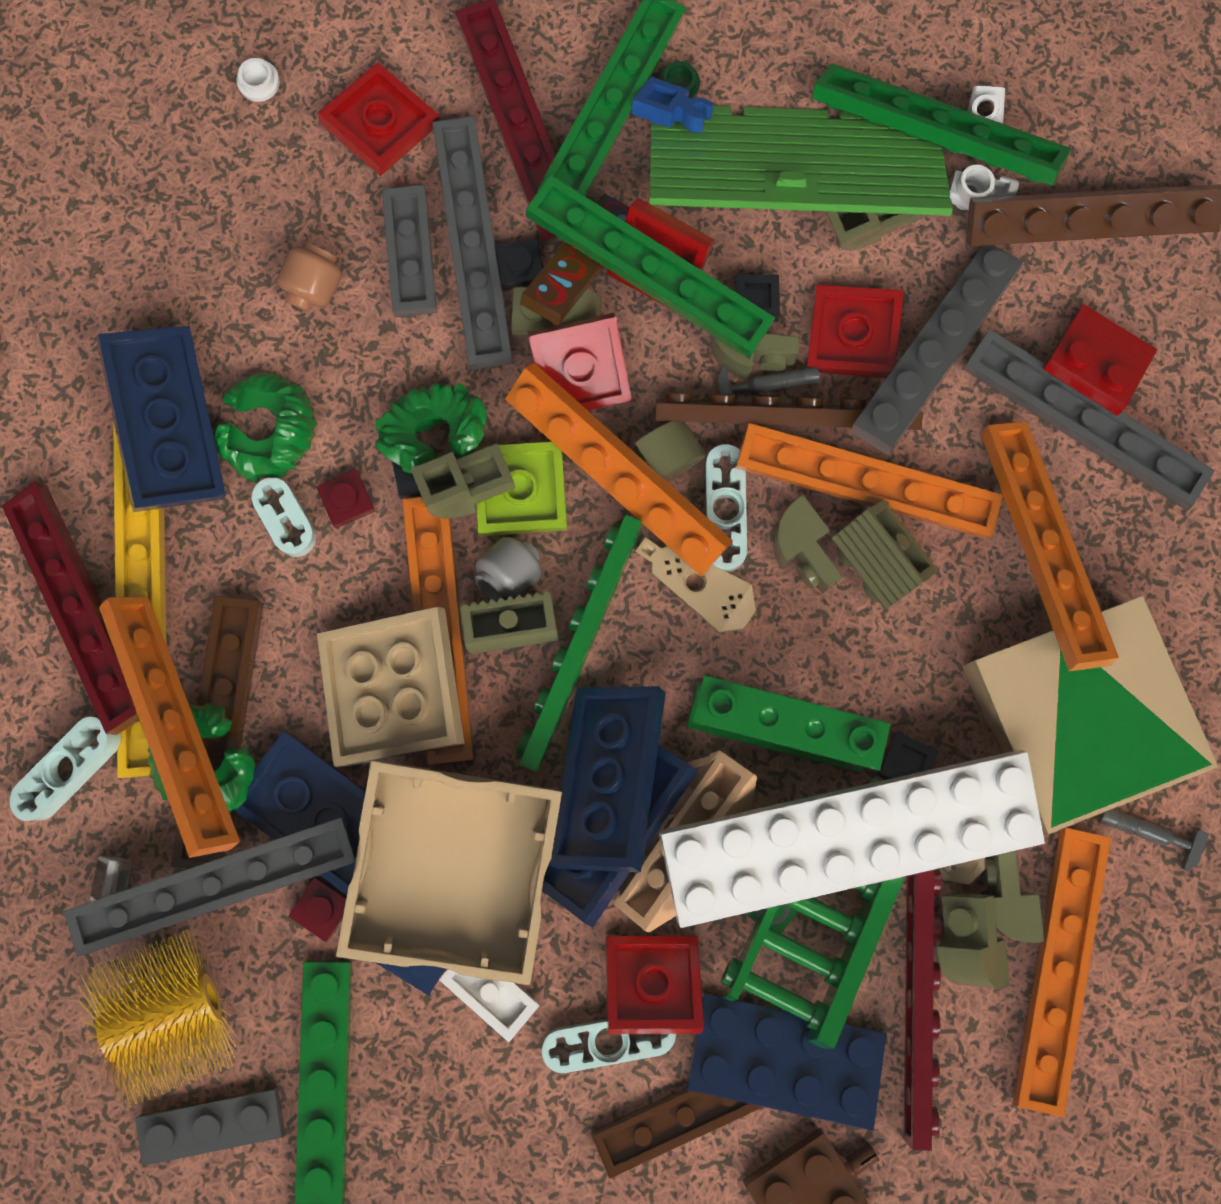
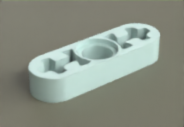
M722 444L710 451L705 463V516L722 530L739 527V533L733 531L730 533V538L733 540L730 547L738 549L739 554L733 555L730 563H724L721 555L713 564L714 567L729 573L737 570L743 564L747 555L746 471L732 468L730 471L729 486L738 484V490L730 487L712 489V484L721 486L722 483L721 469L714 468L713 464L719 463L723 455L729 457L730 463L736 464L739 454L737 447ZM724 497L732 499L738 506L737 516L731 520L719 519L713 511V504L716 500Z
M85 717L81 719L13 788L10 795V808L13 814L23 821H39L52 817L117 751L121 742V733L118 735L106 734L98 717ZM94 730H100L97 737L93 733ZM97 738V741L99 742V745H98V746H90V745L95 741V739ZM67 756L72 761L73 772L71 777L64 782L59 777L58 766L60 761ZM32 792H41L36 798L32 795ZM35 801L37 808H32L30 805Z
M601 1019L553 1029L548 1033L543 1042L542 1057L547 1067L552 1071L569 1073L663 1055L672 1048L676 1034L662 1035L660 1039L661 1044L657 1046L652 1045L650 1038L637 1039L636 1045L639 1050L629 1051V1034H621L623 1039L621 1048L614 1054H604L598 1050L595 1044L596 1035L602 1029L607 1028V1019ZM589 1032L588 1048L593 1058L584 1060V1049L571 1052L568 1062H561L559 1055H551L550 1049L556 1047L557 1038L565 1037L568 1045L582 1043L579 1033Z

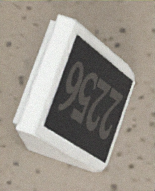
M99 856L90 900L94 901L127 890L132 867L131 860Z

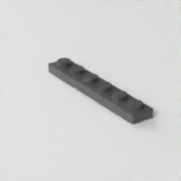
M475 116L435 121L432 123L470 370L513 364Z
M983 245L855 421L851 434L889 456L1016 277L1024 261L995 245Z
M989 329L963 367V370L1183 509L1187 510L1195 504L1213 475L1214 469L1125 413L1121 412L1116 416L1043 370L1045 363L993 330Z
M341 817L63 912L76 955L79 957L355 863L356 855L344 818Z

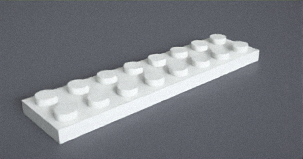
M1023 750L989 756L659 831L676 919L680 928L1045 844L1028 752Z

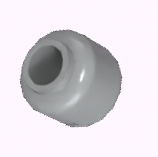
M501 538L476 561L477 575L475 576V582L477 587L489 600L493 599L495 602L500 597L505 601L509 596L513 599H516L518 595L522 597L541 578V568L538 562L540 555L538 551L526 540L518 541L514 538Z

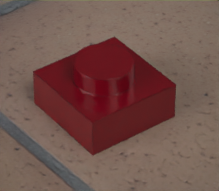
M357 469L316 486L335 529L376 512Z
M314 877L288 917L324 942H328L343 920L347 897L319 877Z

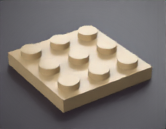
M434 607L317 633L334 767H345L373 760H382L465 744L445 608Z

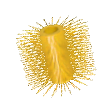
M194 933L193 938L198 961L190 936L189 940L194 958L189 948L188 940H186L184 935L188 946L187 952L180 934L185 956L182 953L178 939L177 943L182 960L173 939L172 942L176 949L177 959L173 953L170 940L168 948L165 943L170 963L165 955L163 944L162 946L159 944L165 956L166 965L164 964L163 955L161 956L158 944V955L156 947L155 950L153 948L159 969L157 964H155L151 948V954L149 953L148 957L149 968L144 951L143 955L140 952L144 960L142 964L138 949L136 948L141 962L140 964L138 958L137 961L135 959L139 969L138 974L136 973L132 956V963L130 962V965L128 963L131 975L127 971L126 963L124 966L120 959L125 969V975L120 961L119 965L117 962L118 970L116 968L119 976V983L112 961L113 971L112 969L109 971L106 961L105 964L113 985L108 979L106 967L105 975L99 963H97L100 970L99 978L94 967H91L95 984L86 970L93 993L86 983L85 986L96 1009L93 1008L83 991L82 993L97 1017L95 1018L80 1002L93 1017L95 1023L91 1024L83 1018L80 1019L96 1029L97 1036H87L85 1038L98 1039L100 1047L91 1057L101 1048L104 1056L100 1070L104 1059L105 1062L108 1059L107 1089L110 1062H112L115 1100L114 1073L116 1068L123 1107L122 1082L129 1106V1089L134 1099L128 1082V1075L131 1079L135 1095L134 1102L136 1104V1084L141 1099L142 1096L144 1099L143 1089L146 1093L142 1083V1075L148 1092L146 1096H149L150 1099V1085L152 1090L153 1087L148 1072L152 1076L155 1097L157 1096L156 1078L163 1095L157 1074L161 1079L163 1091V1083L166 1087L162 1077V1069L170 1092L166 1076L169 1079V1084L170 1079L172 1084L173 1081L168 1066L172 1069L177 1088L176 1072L179 1080L180 1076L175 1058L180 1067L183 1083V1077L185 1081L186 1078L181 1069L179 1057L182 1067L184 1066L188 1082L187 1072H189V1076L190 1073L192 1075L188 1059L192 1063L194 1074L196 1067L201 1077L195 1052L204 1075L205 1070L201 1063L199 1051L206 1069L207 1062L203 1055L202 1046L212 1072L213 1069L209 1061L208 1051L212 1057L215 1072L217 1071L211 1047L213 1048L218 1065L219 1061L215 1046L221 1058L222 1067L224 1065L219 1045L227 1063L221 1039L231 1061L222 1033L234 1056L223 1029H225L230 1039L231 1037L221 1021L222 1018L232 1030L222 1016V1011L229 1015L221 1008L220 1000L225 999L219 998L216 990L219 984L215 987L212 981L214 967L211 978L208 975L207 952L205 973L201 943L202 962L200 963ZM169 948L173 954L175 965L173 964L172 958L170 956ZM158 956L160 957V959H161V961H162V963H163V969H162V966H161V964H160V962H159ZM151 959H152V961H153V963H154L157 976H156V974H155V972H154V970H153V967H152V964H151ZM145 965H146V968H147L148 976H147V974L145 973ZM140 967L142 968V970H143V972H144V977H143V975H142V973H141ZM132 968H133V970H134V972H135V974H136V978H137L138 985H137V983H136V981H135V978H134V976H133ZM102 972H103V974H104V976H105V978H106V984H105V981H104ZM94 973H95L96 978H97V980H98V982H99V985H100V987H101L102 995L100 994V992H99V990H98V986H97V983H96V979H95ZM121 976H122V978H123L124 981H125L126 988H125V986H124V984H123V981H122V979H121ZM114 979H115V981H116V983H117V987H118V990H119V994H118L117 989H116V987H115ZM92 983L94 984V986H95V988H96V990H97V992H98V996H99V999H100V1003H99V1001H98V998H97V996H96V993H95V991H94V988H93ZM102 985H103L104 989H105L106 992H107V997H106V995H105V993H104V990H103V988H102ZM93 997H94L95 1000L97 1001V1004H98V1006H99V1009H98V1007H97V1005H96V1003H95ZM190 1051L192 1052L193 1057H194V1060H195V1067H194V1064H193V1061H192V1057H191ZM182 1052L187 1062L188 1069L183 1061ZM170 1057H171L172 1060H173L174 1067H175V1072H174V1070H173ZM162 1058H163V1061H164V1063H165V1066H166V1069H167V1073H166V1071H165V1069H164V1067H163ZM150 1063L152 1064L154 1069V1076L152 1074ZM142 1064H143L144 1070H145V1072H146L147 1079H146V1077H145V1075H144V1073H143ZM118 1068L121 1075V1085L119 1080ZM130 1069L134 1075V1082L132 1080ZM122 1071H123V1073H124V1076H125V1079H126V1082H127L128 1094H127L126 1087H125V1083H124V1079H123V1076H122ZM137 1080H138L139 1083H140L142 1095H141V1092H140V1089H139Z

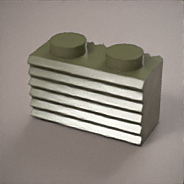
M885 500L867 509L831 538L837 546L836 551L839 559L846 566L853 567L864 582L863 587L867 596L874 602L880 603L885 610L938 572V568L933 565L932 559L927 557V553L921 549L920 544L916 543L915 537L911 536L910 531L905 529L904 523L900 522L899 516L894 514V510L888 506V502Z
M545 591L543 595L536 592L533 597L528 593L524 598L520 595L516 599L509 596L506 601L500 597L497 602L491 599L488 604L483 600L479 605L475 602H472L470 606L463 603L460 607L465 646L470 654L559 641L553 600L548 591Z

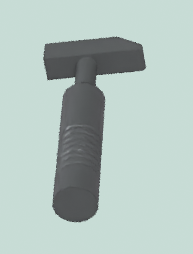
M723 366L717 378L720 393L730 394L746 391L759 394L820 383L818 367H807L788 372L752 377L747 383L730 385L727 368Z
M1116 809L1099 814L1097 820L1101 824L1114 827L1162 846L1173 844L1187 849L1181 867L1185 871H1189L1199 864L1209 833L1194 828L1189 841L1175 836L1169 828Z

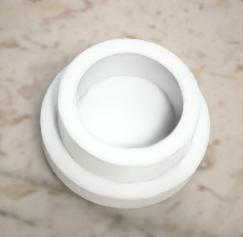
M250 58L239 67L236 82L241 94L245 98L255 102H262L276 94L279 89L280 78L276 68L271 63L260 58Z

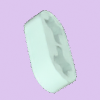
M269 477L256 484L252 491L253 506L275 545L283 553L291 557L306 555L313 549L316 543V533L292 489L278 478ZM274 489L277 493L284 492V495L279 498L284 512L279 515L270 504L263 505L268 500L266 492ZM288 520L298 530L305 528V532L300 536L302 543L298 546L291 542H284L289 537V532L283 523Z

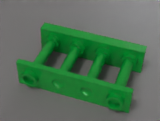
M704 675L702 685L698 684L687 729L861 774L864 767L880 771L891 723Z
M905 876L856 887L855 889L861 891L860 897L864 898L865 901L859 915L854 913L851 917L814 898L785 904L843 934L842 939L848 942L841 958L836 956L833 960L770 928L779 905L761 909L739 959L732 957L724 970L720 983L724 984L726 988L722 998L728 1001L738 1000L742 989L805 1020L806 1027L811 1029L807 1041L823 1049H834ZM761 946L824 976V982L829 984L823 1002L817 1000L815 1003H812L751 972Z

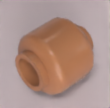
M307 242L303 248H292L277 277L278 286L287 292L284 300L309 312L311 305L317 307L327 306L342 276L340 268L335 264L338 258Z

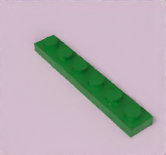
M642 0L540 183L538 191L549 175H552L586 197L632 112L634 97L652 76L682 21L687 7L674 0Z
M831 63L814 85L812 99L825 103L832 109L853 113L864 117L871 123L883 124L900 130L909 137L922 138L941 145L948 151L963 153L982 160L989 166L1001 167L1024 175L1033 182H1043L1053 186L1065 166L1072 149Z
M549 175L526 208V217L748 359H750L775 320V317L552 175Z
M625 515L621 526L613 524L603 547L610 551L604 566L595 565L586 589L593 591L587 606L578 605L569 625V630L575 632L569 648L562 645L559 648L551 668L552 671L558 674L551 690L543 687L535 704L533 712L540 714L533 731L525 729L517 746L515 754L522 756L519 763L522 767L536 773L539 772L640 534L642 521Z
M352 961L303 962L295 1204H345Z

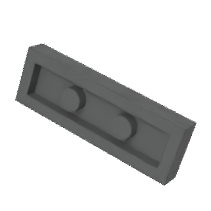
M425 185L382 189L392 312L395 317L438 313Z
M278 1087L141 1114L135 1118L142 1166L278 1139L285 1135Z

